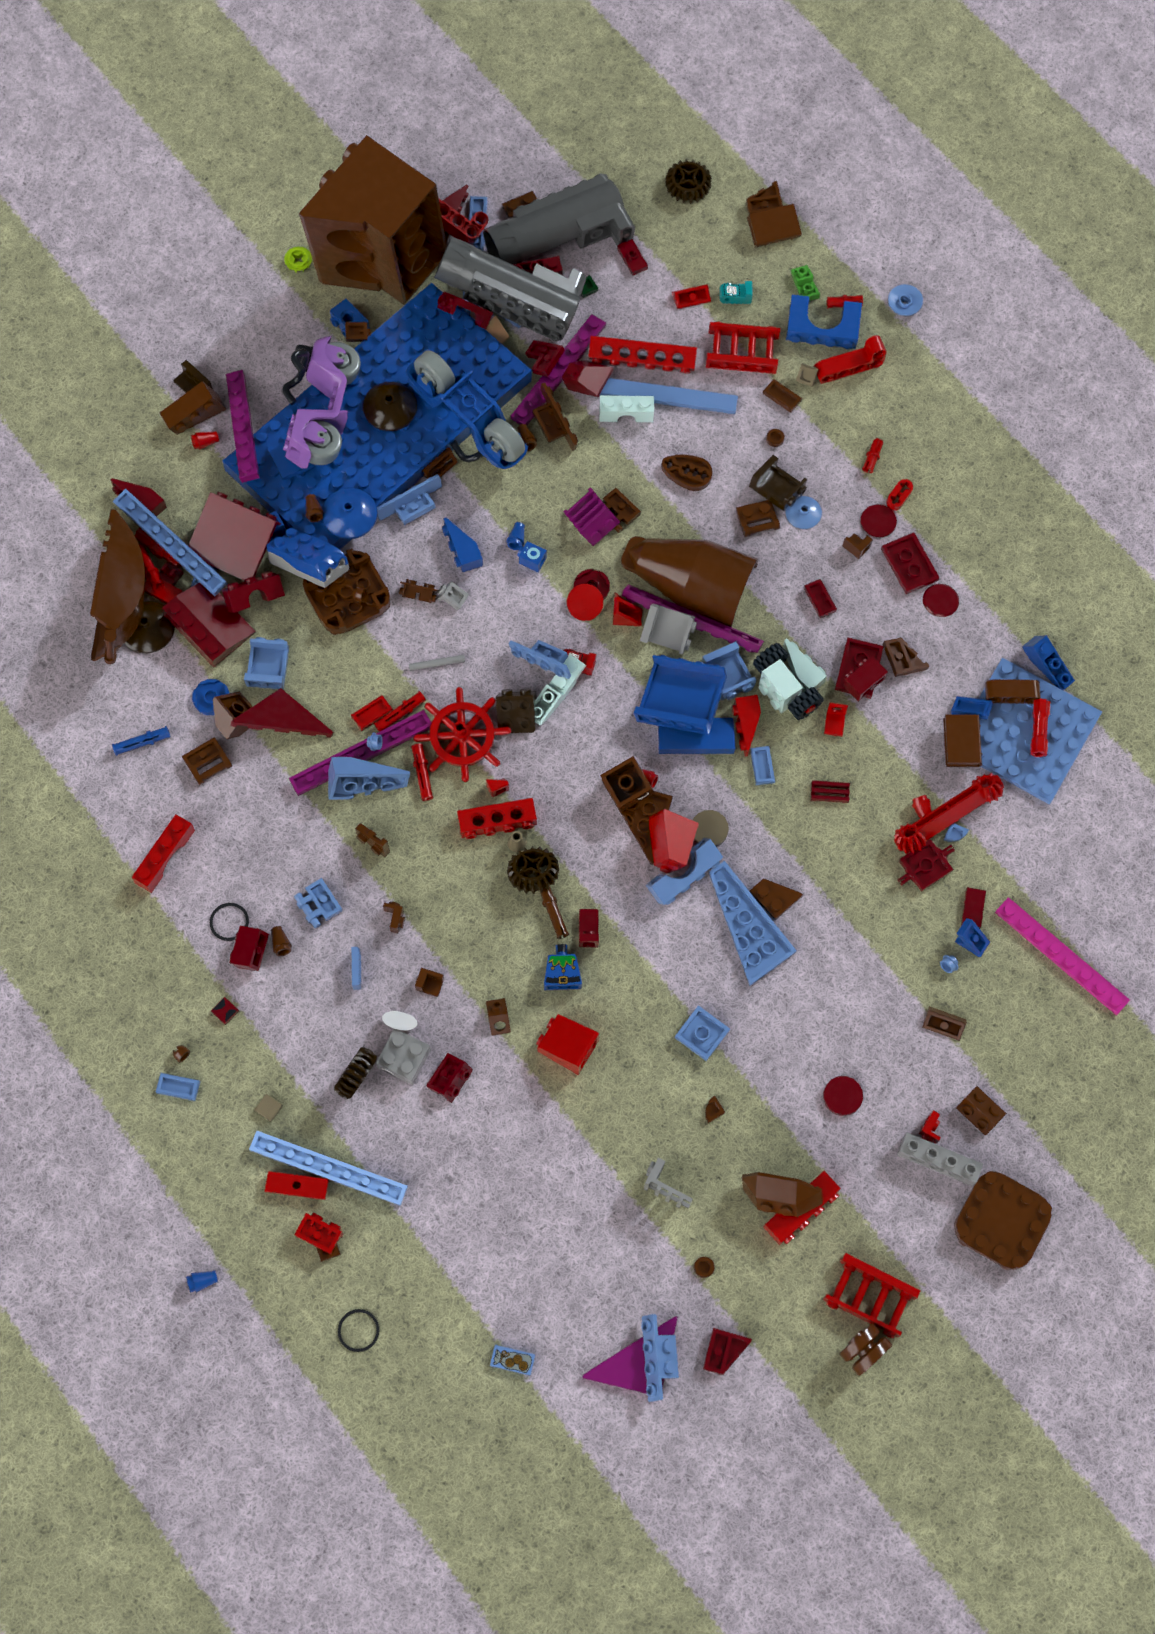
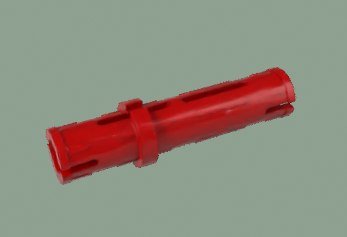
M139 544L143 556L145 577L150 581L153 590H161L164 587V583L159 576V570L154 567L145 546Z
M418 691L408 700H403L400 706L374 723V726L379 732L383 731L406 714L414 712L413 709L425 702L426 698Z
M414 744L411 746L414 757L413 767L416 768L421 800H432L434 797L427 769L428 760L425 759L423 744Z

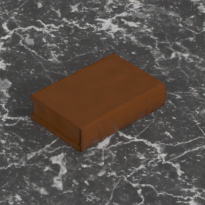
M794 204L752 213L747 217L755 248L801 237L802 233Z
M945 714L943 728L946 767L982 766L983 754L981 750L979 715Z

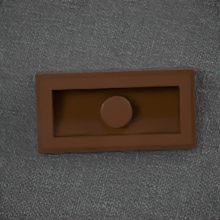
M929 1006L922 1028L960 1041L967 1022L964 1018Z

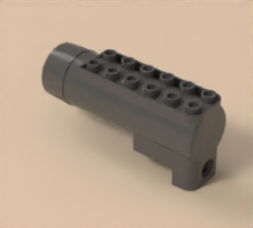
M600 173L594 176V178L580 181L577 185L565 187L562 191L550 193L545 198L536 199L528 205L517 207L513 210L512 218L502 220L484 229L483 237L489 254L510 264H518L572 240H576L579 248L582 249L612 237L617 246L633 239L635 226L624 207L617 186L608 178L607 174Z
M451 237L434 277L453 288L464 291L463 299L485 308L553 341L562 340L568 331L578 308L580 295L586 281V276L572 268L568 278L539 264H536L532 273H529L454 237Z

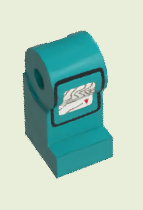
M745 281V284L724 283L720 285V302L751 304L753 296L752 281Z

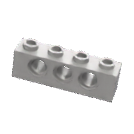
M906 1133L903 1137L897 1156L970 1186H974L977 1183L983 1164L909 1133Z

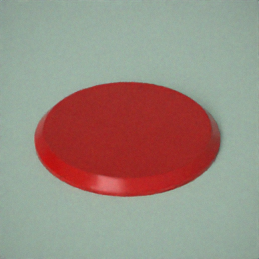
M577 585L568 594L567 608L570 614L578 620H592L603 609V596L593 585Z

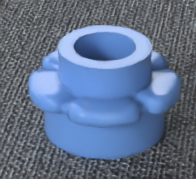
M375 732L367 738V746L371 751L380 750L382 747V736Z
M952 955L943 956V960L940 962L941 968L947 973L957 971L959 968L958 960Z

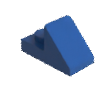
M966 918L956 933L958 937L955 942L978 957L982 956L990 943L972 919Z

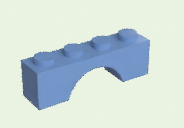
M703 838L691 848V862L684 874L671 878L666 874L660 873L645 885L659 904L668 905L676 899L675 896L677 894L687 891L691 887L690 884L692 882L702 879L707 870L713 869L720 864L719 861L723 856L711 839Z

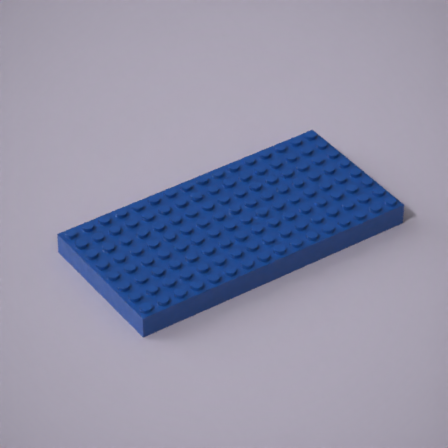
M430 283L368 336V341H362L354 348L360 357L361 365L357 378L352 383L346 385L340 411L347 410L348 418L344 431L341 434L342 446L339 455L333 462L326 465H316L317 467L283 481L268 452V448L286 440L292 414L296 415L298 409L328 410L330 399L315 386L311 385L295 398L297 402L294 405L289 403L253 434L259 470L258 479L244 483L241 482L236 449L222 461L224 469L270 513L277 511L287 529L293 527L342 549L352 539H342L334 536L326 529L323 520L310 522L305 516V497L307 495H316L322 508L324 502L332 493L344 488H356L368 493L373 498L376 507H379L397 495L406 492L424 476L422 469L447 447L453 451L450 444L454 440L460 445L471 435L469 427L443 402L436 408H432L410 387L406 369L413 360L425 350H431L450 365L455 375L467 374L472 370L471 378L500 408L532 381V370L488 331L475 325V320L458 305L453 315L438 309V299L443 292L433 283ZM398 382L411 389L417 400V413L409 425L397 431H383L373 427L366 420L363 412V400L367 392L377 384Z

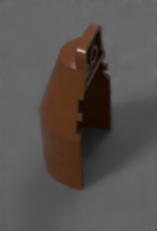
M635 536L628 541L621 558V565L625 570L637 574L677 605L732 627L752 569L757 568L758 558L709 540L645 539Z

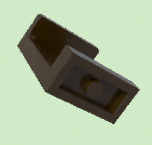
M772 455L753 474L749 487L784 511L788 506L791 507L795 503L798 495L802 496L807 489L805 485L808 479L804 478L801 482L778 467L777 462L779 458Z

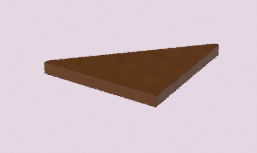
M656 791L623 812L618 808L651 865L654 862L649 817L663 809L669 810L673 799L671 795Z

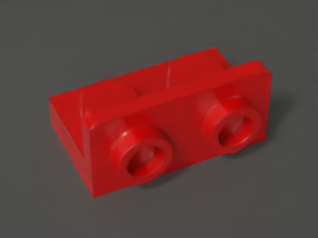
M306 1213L294 1236L331 1255L340 1237L342 1238L344 1235L340 1231L341 1227L333 1222H330V1224L323 1222V1217L316 1213H312V1215Z

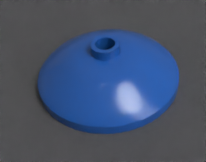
M344 488L332 493L322 507L324 512L322 520L326 529L334 536L342 539H356L364 536L373 528L377 520V507L373 498L365 491L356 488Z

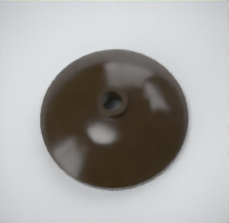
M383 382L372 387L365 395L363 400L364 416L373 427L379 430L397 431L409 425L415 418L417 400L411 389L404 384Z
M151 601L144 602L143 614L139 625L132 636L124 643L125 646L134 652L147 654L161 650L171 641L175 627L164 616L163 605Z

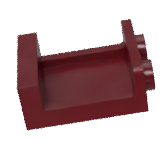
M443 291V294L438 299V309L453 315L457 305L471 311L469 316L475 320V325L487 329L493 312Z

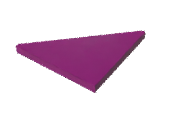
M674 1316L658 1327V1335H674L678 1317ZM643 1337L583 1374L582 1378L647 1394Z

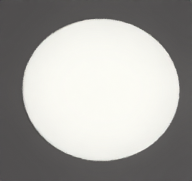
M390 1011L382 1016V1020L387 1026L397 1030H411L417 1026V1020L412 1015L400 1011Z

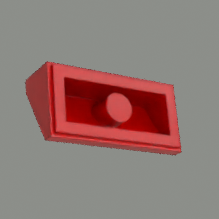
M708 284L672 292L677 309L711 302Z

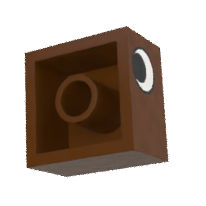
M634 756L600 775L616 805L622 812L655 793Z

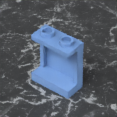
M262 637L251 638L248 670L244 676L246 687L282 688L284 690L289 654L288 642L283 639L266 640Z
M737 642L702 657L704 664H717L725 667L727 679L720 698L721 701L726 698L731 700L742 691L746 693L754 688L756 678L751 676L742 660Z

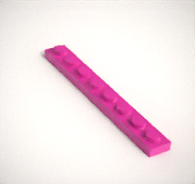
M1009 897L995 911L999 917L1115 1015H1118L1130 1001L1129 998Z

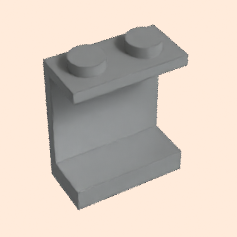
M652 604L650 605L640 641L659 644L677 650L679 654H683L685 650L688 651L690 648L691 640H689L690 633H694L697 622H694V616Z

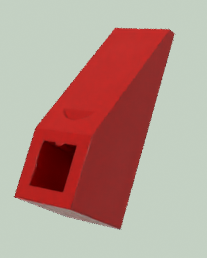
M758 695L735 698L734 705L731 706L733 716L737 717V722H735L737 734L740 733L741 736L739 747L741 751H744L745 756L749 754L761 715Z

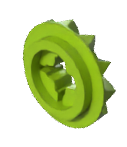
M300 246L289 249L284 256L285 265L289 270L304 272V269L309 268L312 263L310 251ZM295 258H297V259H300V258H301V259H302V262L298 261V262L296 263Z

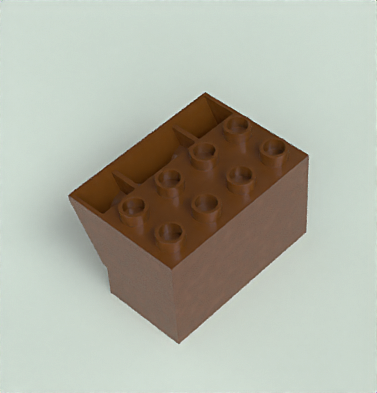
M366 135L359 144L354 142L346 148L342 157L343 163L336 171L330 169L322 176L319 183L320 189L299 212V216L319 282L325 285L380 291L382 289L405 305L440 264L447 247L436 183ZM441 256L440 259H439V258H435V259L433 260L432 258H430V257ZM427 260L433 263L431 269L424 267Z

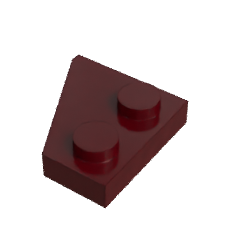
M713 1328L703 1370L724 1375L751 1343L752 1339Z

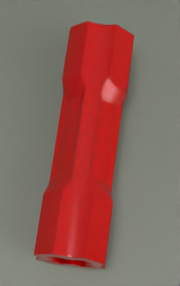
M1040 698L1033 701V735L1030 743V755L1033 757L1047 756V726L1050 715V701Z

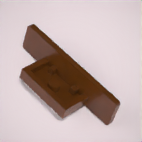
M545 382L541 383L540 391L547 403L533 409L532 413L548 443L565 436L572 451L576 450L578 443L576 434L572 433L569 429V421L566 417H563L560 404L555 402L551 387H547Z

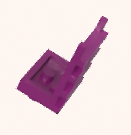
M590 487L588 493L568 511L565 509L563 512L579 533L594 546L617 526L620 521Z

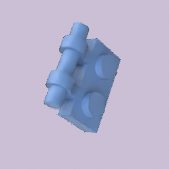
M322 878L305 888L309 895L303 897L301 893H297L294 896L297 906L304 911L306 920L314 928L321 925L318 920L320 916H323L328 921L343 911ZM312 901L318 908L315 911H312L309 903Z

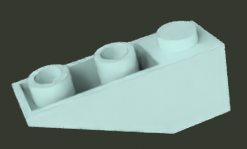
M786 638L783 648L788 653L787 661L794 677L802 685V691L805 692L806 689L815 687L817 690L825 683L827 677L825 671L821 667H817L807 654H803L794 642H790Z

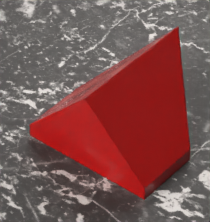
M615 592L613 625L642 626V609L629 603Z

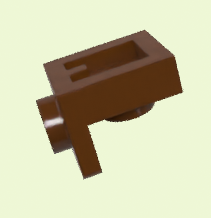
M345 322L346 342L368 341L371 329H367V322Z

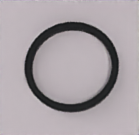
M224 903L212 912L209 922L210 928L217 938L224 941H233L235 937L226 938L215 932L213 928L214 915L223 907H237L245 914L246 927L249 925V917L242 906L236 903Z
M355 1309L346 1313L338 1325L340 1342L345 1348L353 1352H362L370 1349L376 1343L379 1336L377 1319L372 1313L363 1309ZM358 1312L369 1315L376 1324L374 1340L370 1345L361 1349L349 1347L341 1336L343 1321L349 1315Z

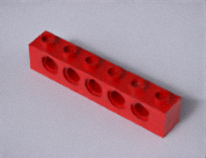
M591 336L588 358L597 364H602V361L609 362V365L620 366V363L627 364V367L637 368L638 365L645 366V369L655 370V367H660L663 371L673 372V369H678L680 373L690 374L691 371L695 370L697 347ZM605 347L612 349V353L609 356H605L602 353ZM623 349H627L630 352V355L626 358L620 356V351ZM645 351L648 356L646 359L641 360L637 356L638 353ZM656 354H664V361H657L655 359ZM675 355L682 356L683 361L679 364H676L673 361V357Z

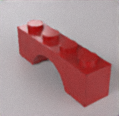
M175 814L133 874L132 879L135 884L150 893L153 892L163 878L164 869L172 855L179 848L185 846L195 832L192 823Z
M825 1170L810 1183L814 1187L822 1188V1205L798 1217L784 1216L777 1213L763 1226L779 1245L783 1242L787 1245L795 1237L793 1233L798 1228L802 1231L810 1224L808 1219L812 1215L817 1217L825 1210L822 1207L827 1202L832 1204L839 1197L838 1192L841 1188Z

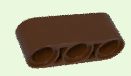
M994 679L985 682L986 700H991L993 703L1032 704L1034 700L1041 698L1040 682L1038 680Z

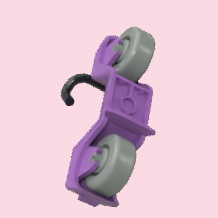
M331 336L317 339L313 347L305 345L296 346L295 351L291 355V361L298 370V373L282 387L284 396L291 405H294L297 400L290 392V389L301 382L306 372L308 382L330 399L328 410L298 409L296 415L292 414L283 450L286 451L285 457L300 468H308L309 463L326 465L333 462L338 457L342 446L341 434L344 431L348 418V411H340L346 385L352 383L357 378L361 361L358 353L351 346L342 342L330 343Z

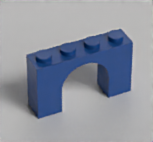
M792 294L786 340L794 343L807 342L811 345L823 344L828 347L839 346L845 349H856L862 303L844 301L840 324L831 329H821L814 326L808 318L809 296Z

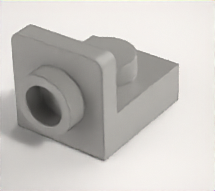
M452 581L446 585L443 584L437 592L439 594L437 597L438 601L444 600L456 610L462 607L469 596L467 592Z

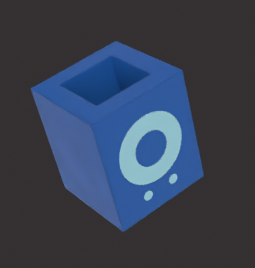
M527 541L525 546H521L517 553L519 564L539 573L547 558V550Z

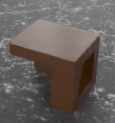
M854 533L850 538L846 537L842 546L856 558L860 559L870 549L873 539L868 535L861 539Z
M421 967L415 983L416 991L438 997L444 982V975Z

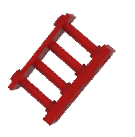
M719 321L710 322L708 334H714L712 353H707L706 368L776 374L778 359H773L774 340H779L780 328H775L774 326L729 324ZM721 335L731 336L730 355L720 354ZM738 337L749 338L748 356L737 355ZM756 338L767 339L765 358L755 357Z
M845 1253L840 1261L844 1265V1271L833 1295L826 1294L823 1300L827 1302L826 1305L834 1310L840 1308L870 1324L873 1323L877 1328L883 1330L882 1334L889 1338L900 1337L902 1332L897 1330L896 1327L907 1302L911 1301V1299H917L921 1290ZM857 1271L862 1274L863 1279L850 1306L840 1301V1297L851 1273ZM875 1280L881 1283L880 1286L882 1288L870 1315L858 1309L870 1282ZM895 1290L900 1293V1300L887 1325L877 1318L889 1291Z

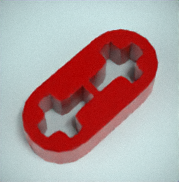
M900 480L889 494L886 505L891 510H899L911 495L913 484L910 480ZM907 486L908 488L901 493L902 487ZM896 497H899L898 503L896 502L895 504H893L892 500H895Z

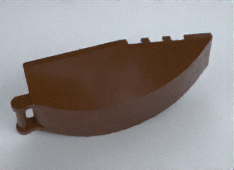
M111 509L108 519L110 530H106L105 536L110 537L109 541L103 542V546L107 547L106 552H101L90 611V616L95 617L97 620L91 660L97 661L104 657V661L107 664H114L116 662V652L138 627L143 614L145 569L138 541L120 514L115 509Z

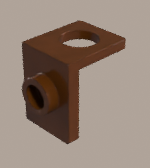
M505 998L486 1001L491 1035L510 1033ZM497 1022L505 1023L503 1029H496L494 1027Z

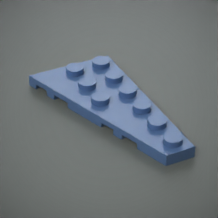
M724 861L709 872V876L749 986H751L794 955L796 949Z

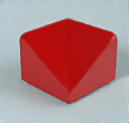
M486 779V786L492 797L509 791V782L506 779Z

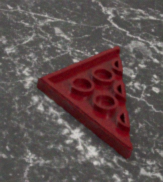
M282 688L233 719L230 724L232 727L239 725L247 726L248 729H274L275 732H300L301 735L310 736L318 734L326 735L328 738H331L334 733Z

